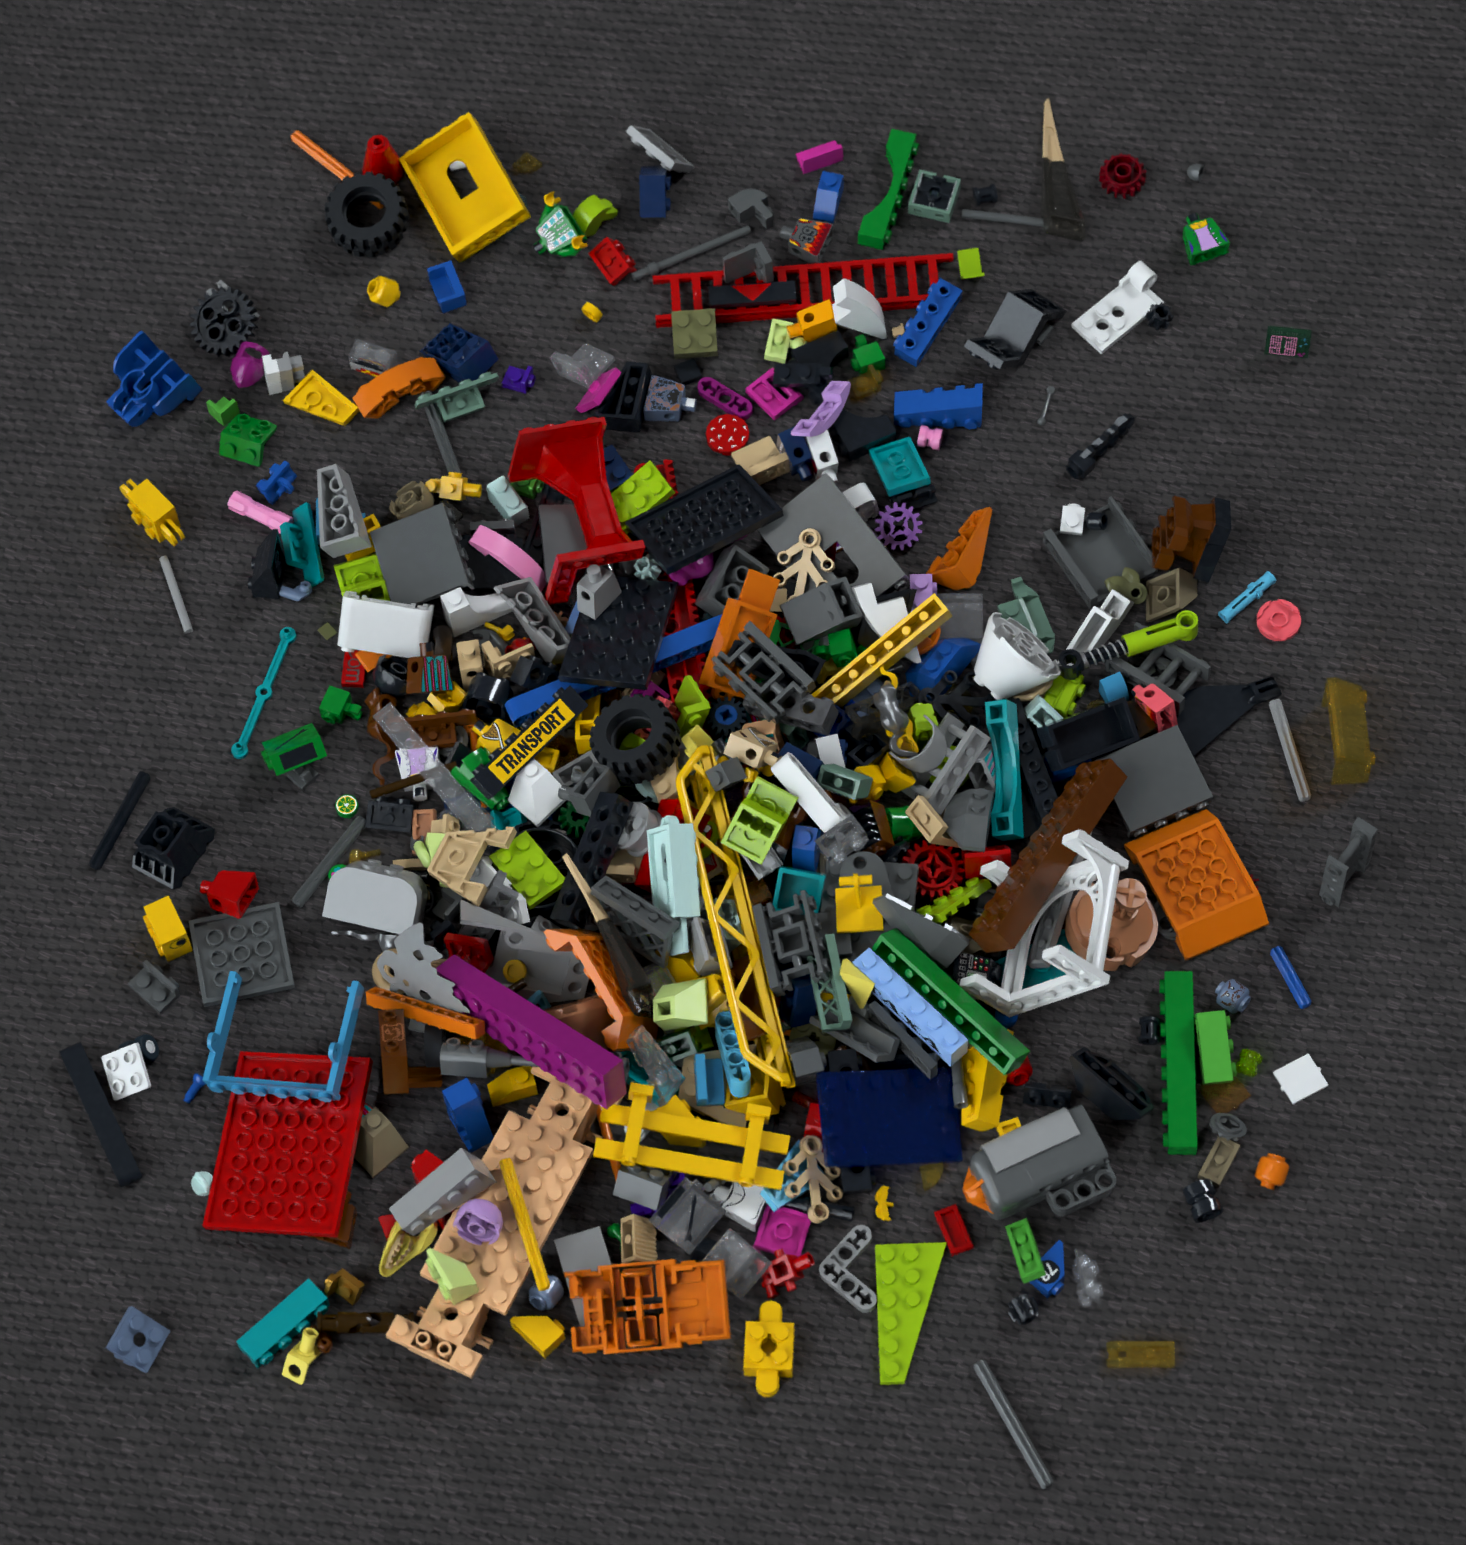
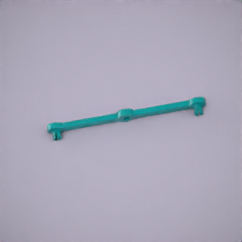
M285 627L280 631L281 641L263 684L256 688L257 698L239 741L233 744L231 748L232 755L237 759H243L248 755V742L265 702L272 697L271 687L288 646L296 640V632L291 627ZM263 690H266L267 694L262 695L261 692Z

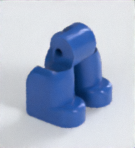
M140 331L115 358L113 371L122 382L120 388L106 402L125 422L132 427H137L147 421L153 412L159 417L167 415L185 399L193 400L203 389L165 351L160 350L144 331ZM151 381V384L143 389Z

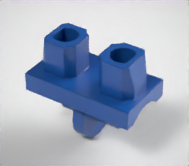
M283 461L281 465L274 463L269 471L271 477L268 480L261 479L256 485L259 492L272 505L284 492L292 494L294 491L292 482L297 475L290 468L289 462Z

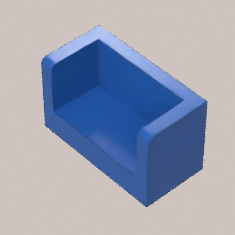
M451 260L427 269L429 281L442 313L467 305L465 293Z

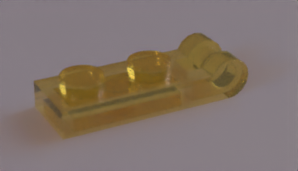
M1110 1341L1106 1343V1351L1109 1352L1107 1368H1175L1174 1341ZM1126 1351V1357H1119V1352Z

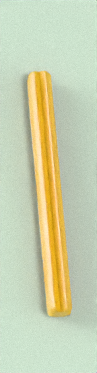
M505 1158L499 1161L537 1288L539 1291H544L550 1288V1282L512 1159Z

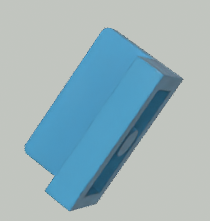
M695 1054L696 1106L724 1105L722 1059H705V1054Z

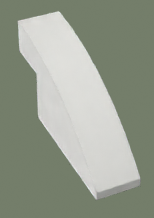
M845 278L833 286L835 303L832 306L836 324L880 339L887 338L882 308L869 291Z
M872 583L851 587L863 617L879 638L908 615L903 597L877 603ZM917 646L904 656V658L913 663H921Z
M1112 589L1101 608L1093 606L1067 649H1073L1081 653L1086 652V650L1091 651L1094 647L1100 648L1118 628L1134 602Z

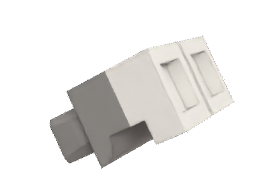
M287 351L283 354V358L272 360L271 354L262 356L269 395L292 390L295 388L294 383L301 382L305 378L301 355L289 357Z

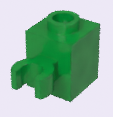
M863 334L856 336V349L853 350V359L850 360L853 370L855 372L858 371L860 376L864 377L885 369V357L877 341L867 344Z
M849 628L828 634V646L820 645L815 647L816 656L826 661L832 658L837 668L845 667L858 656L856 640Z
M330 685L319 706L321 717L330 724L335 722L342 724L346 715L355 720H360L363 712L360 711L361 706L351 704L350 692Z

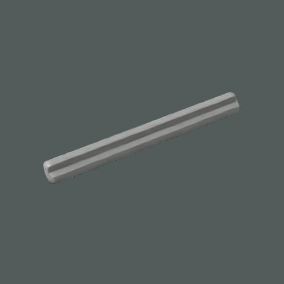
M1280 699L1271 700L1269 707L1298 799L1301 802L1310 800L1311 793L1282 701Z

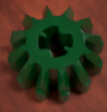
M568 801L567 808L562 807L560 809L562 814L558 816V822L562 823L560 829L562 831L567 830L566 835L568 837L575 833L576 839H579L580 833H584L590 817L577 813L573 804ZM578 817L582 818V820L578 819L577 822L574 821Z

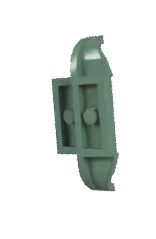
M1022 577L1012 579L1011 586L1015 600L997 605L998 612L1002 614L1000 617L1006 620L1011 617L1022 624L1050 650L1047 655L1052 654L1055 645V633L1052 631L1039 595L1023 582Z

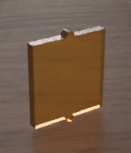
M1236 1076L1233 1077L1231 1083L1203 1085L1201 1081L1196 1085V1089L1216 1113H1228L1232 1109H1238V1105L1251 1097L1250 1093Z

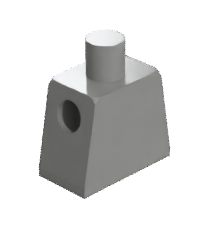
M596 564L588 566L587 574L577 584L578 611L596 620L622 593L615 574Z

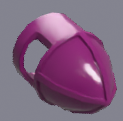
M242 342L236 356L232 359L230 370L232 379L238 388L249 387L255 384L265 374L262 356L260 359H257L245 352L246 348H253L259 351L262 356L270 355L259 344Z

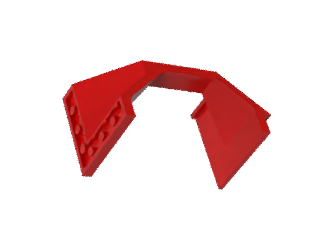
M590 417L582 421L570 420L563 424H547L539 428L528 427L518 432L507 475L509 482L539 479L570 498L574 503L587 545L586 550L556 555L544 597L549 605L568 602L588 566L592 564L601 566L641 559L645 550L644 541H632L622 530L607 483L603 449V436L607 426L605 417Z

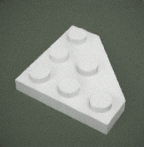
M488 856L481 857L470 879L472 882L485 884L486 887H488L497 873L491 866L493 862ZM505 878L503 885L511 888L512 883ZM501 892L498 893L500 901L510 900V897ZM519 893L518 898L504 918L524 924L530 922L526 899ZM497 907L488 908L490 912L500 914Z

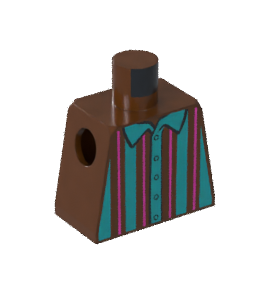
M433 642L419 643L420 657H410L408 659L406 693L453 690L447 656L434 655Z

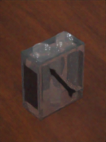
M685 1177L649 1221L690 1255L725 1214L726 1210L721 1206L723 1201L714 1193L708 1195L704 1192L705 1186L697 1179L692 1182Z

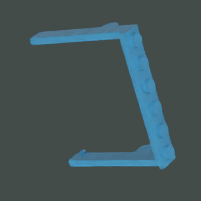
M230 971L215 1032H210L207 1037V1047L210 1052L202 1079L211 1091L217 1093L226 1090L240 1095L249 1092L257 1096L271 1094L279 1098L294 1096L301 1100L317 1098L323 1102L340 1100L339 1092L364 992V987L359 981H352L351 987H347L349 996L338 1042H331L328 1049V1056L332 1061V1067L327 1085L218 1076L242 978L236 971Z

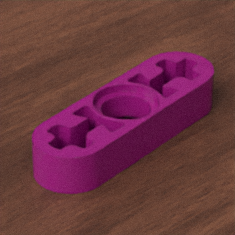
M704 377L699 380L697 385L698 394L702 398L728 414L736 415L743 420H747L752 416V404L749 400L711 377ZM709 385H711V390L707 389L706 391H704L703 386L708 387ZM723 395H728L731 397V400L728 403H722L719 401V398ZM739 407H746L747 411L739 412Z

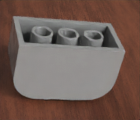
M374 859L355 861L335 872L330 878L322 916L401 934L414 924H423L428 899L427 886L419 875L403 870V866L390 864L389 867L381 865V861Z

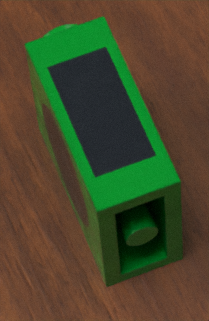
M312 723L262 742L264 750L260 751L269 771L274 770L276 776L327 756L321 737Z

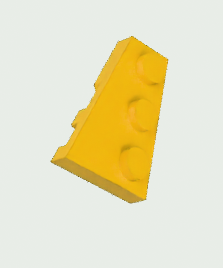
M311 370L283 399L284 404L346 426L360 411L355 404L314 370Z

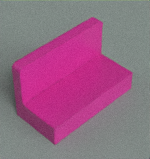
M836 140L797 153L796 159L803 173L806 174L843 161V147L841 144L837 145Z

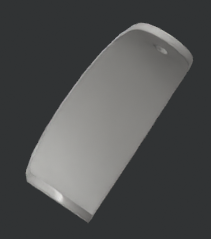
M925 714L923 717L932 725L933 731L931 741L925 750L917 756L908 759H901L891 751L889 752L903 767L913 772L923 773L931 771L939 766L946 756L947 743L945 736Z

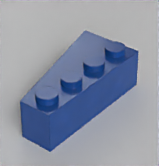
M983 383L975 384V388L965 389V385L956 386V390L948 391L940 387L934 388L928 393H925L923 389L895 392L894 425H899L902 428L921 425L928 426L929 428L942 426L946 429L954 427L975 429L982 427Z

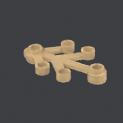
M808 528L803 530L799 535L798 543L777 555L778 562L786 566L791 563L793 556L803 551L800 560L783 572L776 573L773 576L776 579L780 576L784 577L783 582L778 585V587H784L787 584V580L798 573L795 593L787 601L804 594L808 573L816 583V587L828 582L822 578L811 562L812 551L820 560V566L824 572H832L835 568L833 560L828 558L819 546L821 536L815 529ZM808 537H814V541L811 544L807 543ZM788 555L787 561L782 562L781 557ZM826 562H831L830 568H824Z
M807 1135L799 1142L800 1152L792 1160H788L783 1164L782 1170L785 1175L792 1176L798 1171L799 1165L805 1159H807V1169L794 1182L788 1184L784 1192L787 1197L795 1198L800 1194L801 1188L809 1181L811 1207L808 1209V1218L813 1223H821L828 1218L829 1209L825 1204L821 1203L819 1183L827 1191L828 1200L837 1202L843 1197V1192L830 1180L840 1176L841 1170L821 1152V1140L816 1136ZM817 1161L825 1168L824 1174L817 1167Z

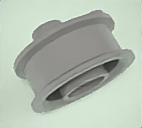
M633 802V807L617 847L626 849L634 857H640L648 853L647 830L659 827L662 816L655 810H649L641 802Z

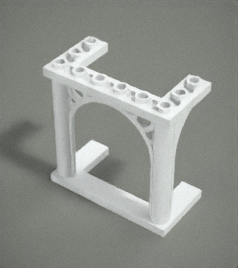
M1079 829L1063 835L1062 844L1087 860L1075 863L1067 868L1015 949L1007 950L1001 988L977 973L960 980V987L1008 1017L1109 984L1110 975L1104 972V964L1120 871L1128 869L1129 861L1083 830ZM995 860L982 865L980 874L998 886L1007 877L1010 867L1002 861ZM1097 880V882L1091 887L1092 882ZM1074 890L1086 891L1093 903V920L1086 960L1062 945L1043 950L1042 959L1063 971L1066 975L1022 989L1030 941L1039 919L1046 909L1060 896Z

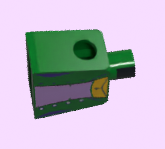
M1197 213L1187 216L1186 221L1188 225L1183 227L1182 238L1190 266L1228 254L1230 242L1213 218L1200 220Z

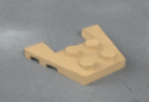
M506 827V830L489 828L485 832H475L474 830L446 832L427 871L430 876L479 907L488 889L485 884L472 882L470 879L486 847L491 845L509 849L517 831L514 827Z
M756 1044L749 1045V1049L753 1054L756 1053ZM719 1050L697 1053L705 1054V1059H721ZM695 1054L683 1058L678 1098L680 1100L684 1099L691 1107V1110L703 1116L706 1115L713 1118L718 1123L746 1128V1114L726 1109L724 1105L696 1106ZM723 1067L724 1095H725L727 1079H726V1075H725V1071H724V1067Z

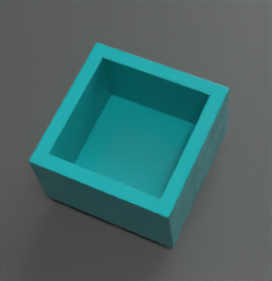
M780 866L772 904L775 907V911L795 906L793 895H801L800 891L805 890L809 896H813L817 909L814 910V913H820L826 874Z

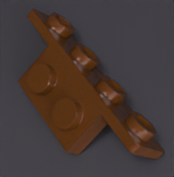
M462 709L459 712L418 714L409 718L395 717L391 720H386V727L389 734L410 732L411 749L429 747L441 749L453 747L455 742H457L456 726L476 724L478 718L475 710Z
M748 955L732 962L733 968L730 969L735 991L750 963ZM751 972L739 996V1000L764 1021L753 972ZM740 1011L748 1041H753L767 1034Z

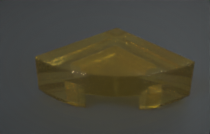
M527 151L512 165L514 170L524 173L533 172L542 167V163Z
M943 1162L919 1167L924 1191L933 1188L943 1174Z

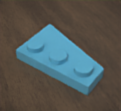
M799 1139L777 1170H782L783 1164L788 1160H792L800 1152ZM807 1159L799 1165V1169L794 1175L787 1176L784 1174L781 1190L764 1187L760 1192L773 1212L810 1190L808 1181L801 1188L800 1194L795 1198L787 1197L784 1192L785 1187L794 1182L807 1169Z

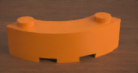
M419 357L397 365L378 375L367 384L362 385L352 399L364 418L378 419L391 407L399 403L398 398L408 393L413 396L427 390L433 392L446 377L434 358Z

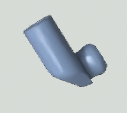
M302 581L294 589L282 585L279 596L294 601H301L312 592L311 583Z

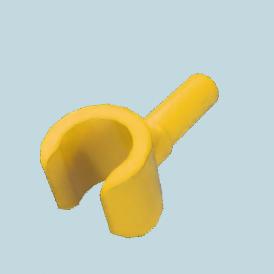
M489 622L484 624L486 628L498 633L504 641H509L515 636L514 630L510 625H506L501 629Z

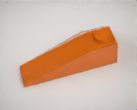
M991 507L974 511L958 530L961 535L953 541H949L945 546L949 550L943 558L940 556L935 558L926 573L932 574V582H937V584L956 591L971 588L976 583V579L981 571L992 514Z

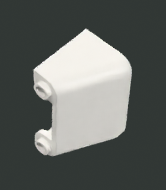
M345 591L342 600L337 643L342 651L354 652L356 649L408 659L410 657H420L419 643H427L430 638L434 612L433 604L423 603V606L418 605L415 608L416 603H411L410 605L367 598L366 595H363L360 599L357 592Z

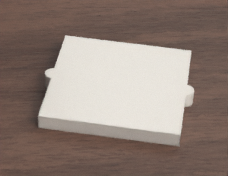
M1309 1053L1273 1072L1281 1085V1091H1285L1292 1104L1329 1086L1320 1072L1321 1068L1316 1066Z

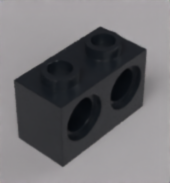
M520 655L510 680L525 688L534 690L558 680L559 666L548 661L544 665L542 664V659L530 655L529 658Z

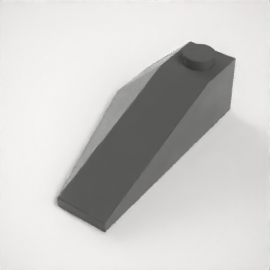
M888 893L873 899L872 903L892 929L897 928L941 970L946 969L970 942L967 937L952 926L945 924L943 927L933 922L932 916L927 913L924 916L914 912L911 905Z

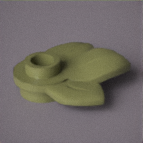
M1125 567L1122 577L1112 576L1105 580V585L1109 592L1112 589L1118 591L1133 601L1134 605L1143 603L1147 598V589L1140 583L1139 574L1132 568ZM1138 589L1140 591V595L1138 597H1133V590Z

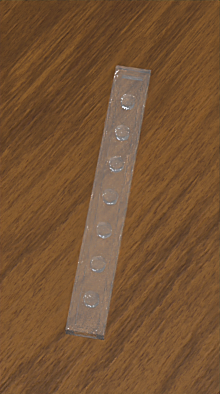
M391 702L373 715L374 720L467 830H474L475 832H485L489 828L498 830Z

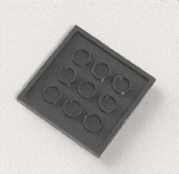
M279 902L247 908L241 919L223 913L189 920L204 1007L222 1004L230 971H236L242 978L237 1000L295 988Z

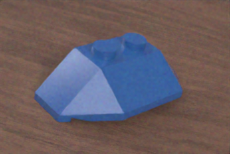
M965 637L938 640L936 645L928 652L920 654L921 663H913L905 673L912 704L918 703L917 696L923 688H933L948 670L954 671L958 678L971 662V659L979 652L981 644ZM947 675V679L952 681V677ZM947 685L939 695H944L951 685ZM926 695L927 700L932 701V698Z

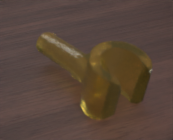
M354 849L350 852L349 864L355 861H362V858L381 855L380 849L367 852Z

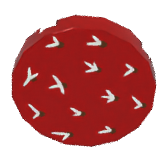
M731 414L717 416L711 420L706 429L708 446L714 452L723 453V455L727 456L731 455L734 451L746 447L750 436L748 425L745 421Z

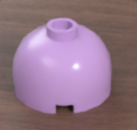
M472 1199L459 1208L453 1226L458 1228L457 1234L467 1242L481 1245L482 1242L489 1241L488 1245L498 1240L503 1226L501 1211L492 1202L485 1199Z

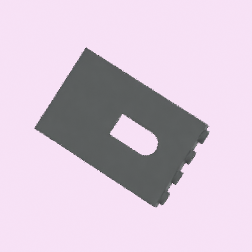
M827 473L823 474L781 508L783 517L757 529L776 555L798 543L799 535L803 530L808 528L817 530L821 536L819 546L824 552L838 542L857 566L859 576L854 583L849 584L850 587L872 583L875 596L892 593L895 590L899 591L906 586V581L910 579ZM814 537L807 538L808 544L814 541ZM803 551L793 556L791 563L786 565V567L788 568L800 560ZM812 551L811 562L822 578L828 582L838 579L833 572L827 573L822 570L820 560ZM783 555L781 557L782 562H785L788 559V555ZM825 563V564H824V568L828 569L829 567H828V565ZM798 573L793 575L796 580L798 578ZM809 573L805 592L816 588V583Z

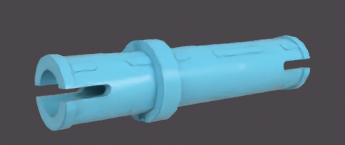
M1266 571L1263 576L1247 585L1248 588L1223 610L1219 611L1218 616L1226 624L1229 623L1232 618L1245 609L1252 601L1262 597L1263 592L1276 582V578L1272 573Z

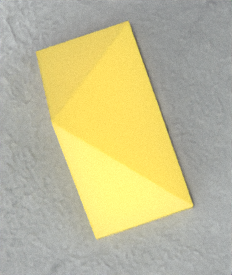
M843 959L840 975L859 1009L865 1007L875 983L848 959Z

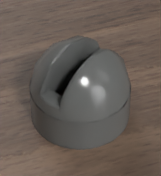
M1190 165L1187 169V176L1191 180L1201 181L1204 174V165Z

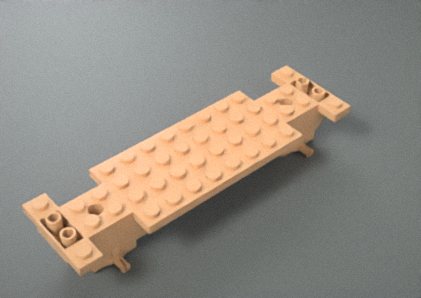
M532 1067L531 1074L550 1082L538 1106L536 1107L531 1104L530 1108H528L527 1113L532 1115L530 1120L510 1110L508 1111L482 1158L496 1183L469 1199L488 1200L501 1211L503 1226L498 1240L488 1245L489 1241L476 1245L461 1238L457 1234L458 1228L453 1226L456 1214L462 1206L460 1205L453 1211L433 1248L466 1264L477 1283L479 1292L453 1306L450 1299H444L439 1290L440 1287H438L428 1308L420 1306L417 1316L422 1317L419 1324L396 1315L386 1334L387 1339L471 1379L483 1359L482 1354L471 1349L476 1344L490 1349L493 1344V1340L481 1335L489 1310L492 1309L506 1316L531 1270L499 1161L505 1158L512 1159L539 1250L541 1251L594 1153L592 1148L583 1143L587 1140L595 1144L596 1138H603L591 1132V1125L597 1116L598 1105L594 1104L585 1095L577 1093L566 1083L560 1082L552 1074L544 1072L540 1067ZM623 1097L614 1104L619 1105ZM560 1110L568 1111L564 1116L557 1115V1112ZM425 1262L420 1275L437 1283V1280L434 1281ZM450 1313L458 1314L457 1318L452 1321L447 1320L446 1316Z

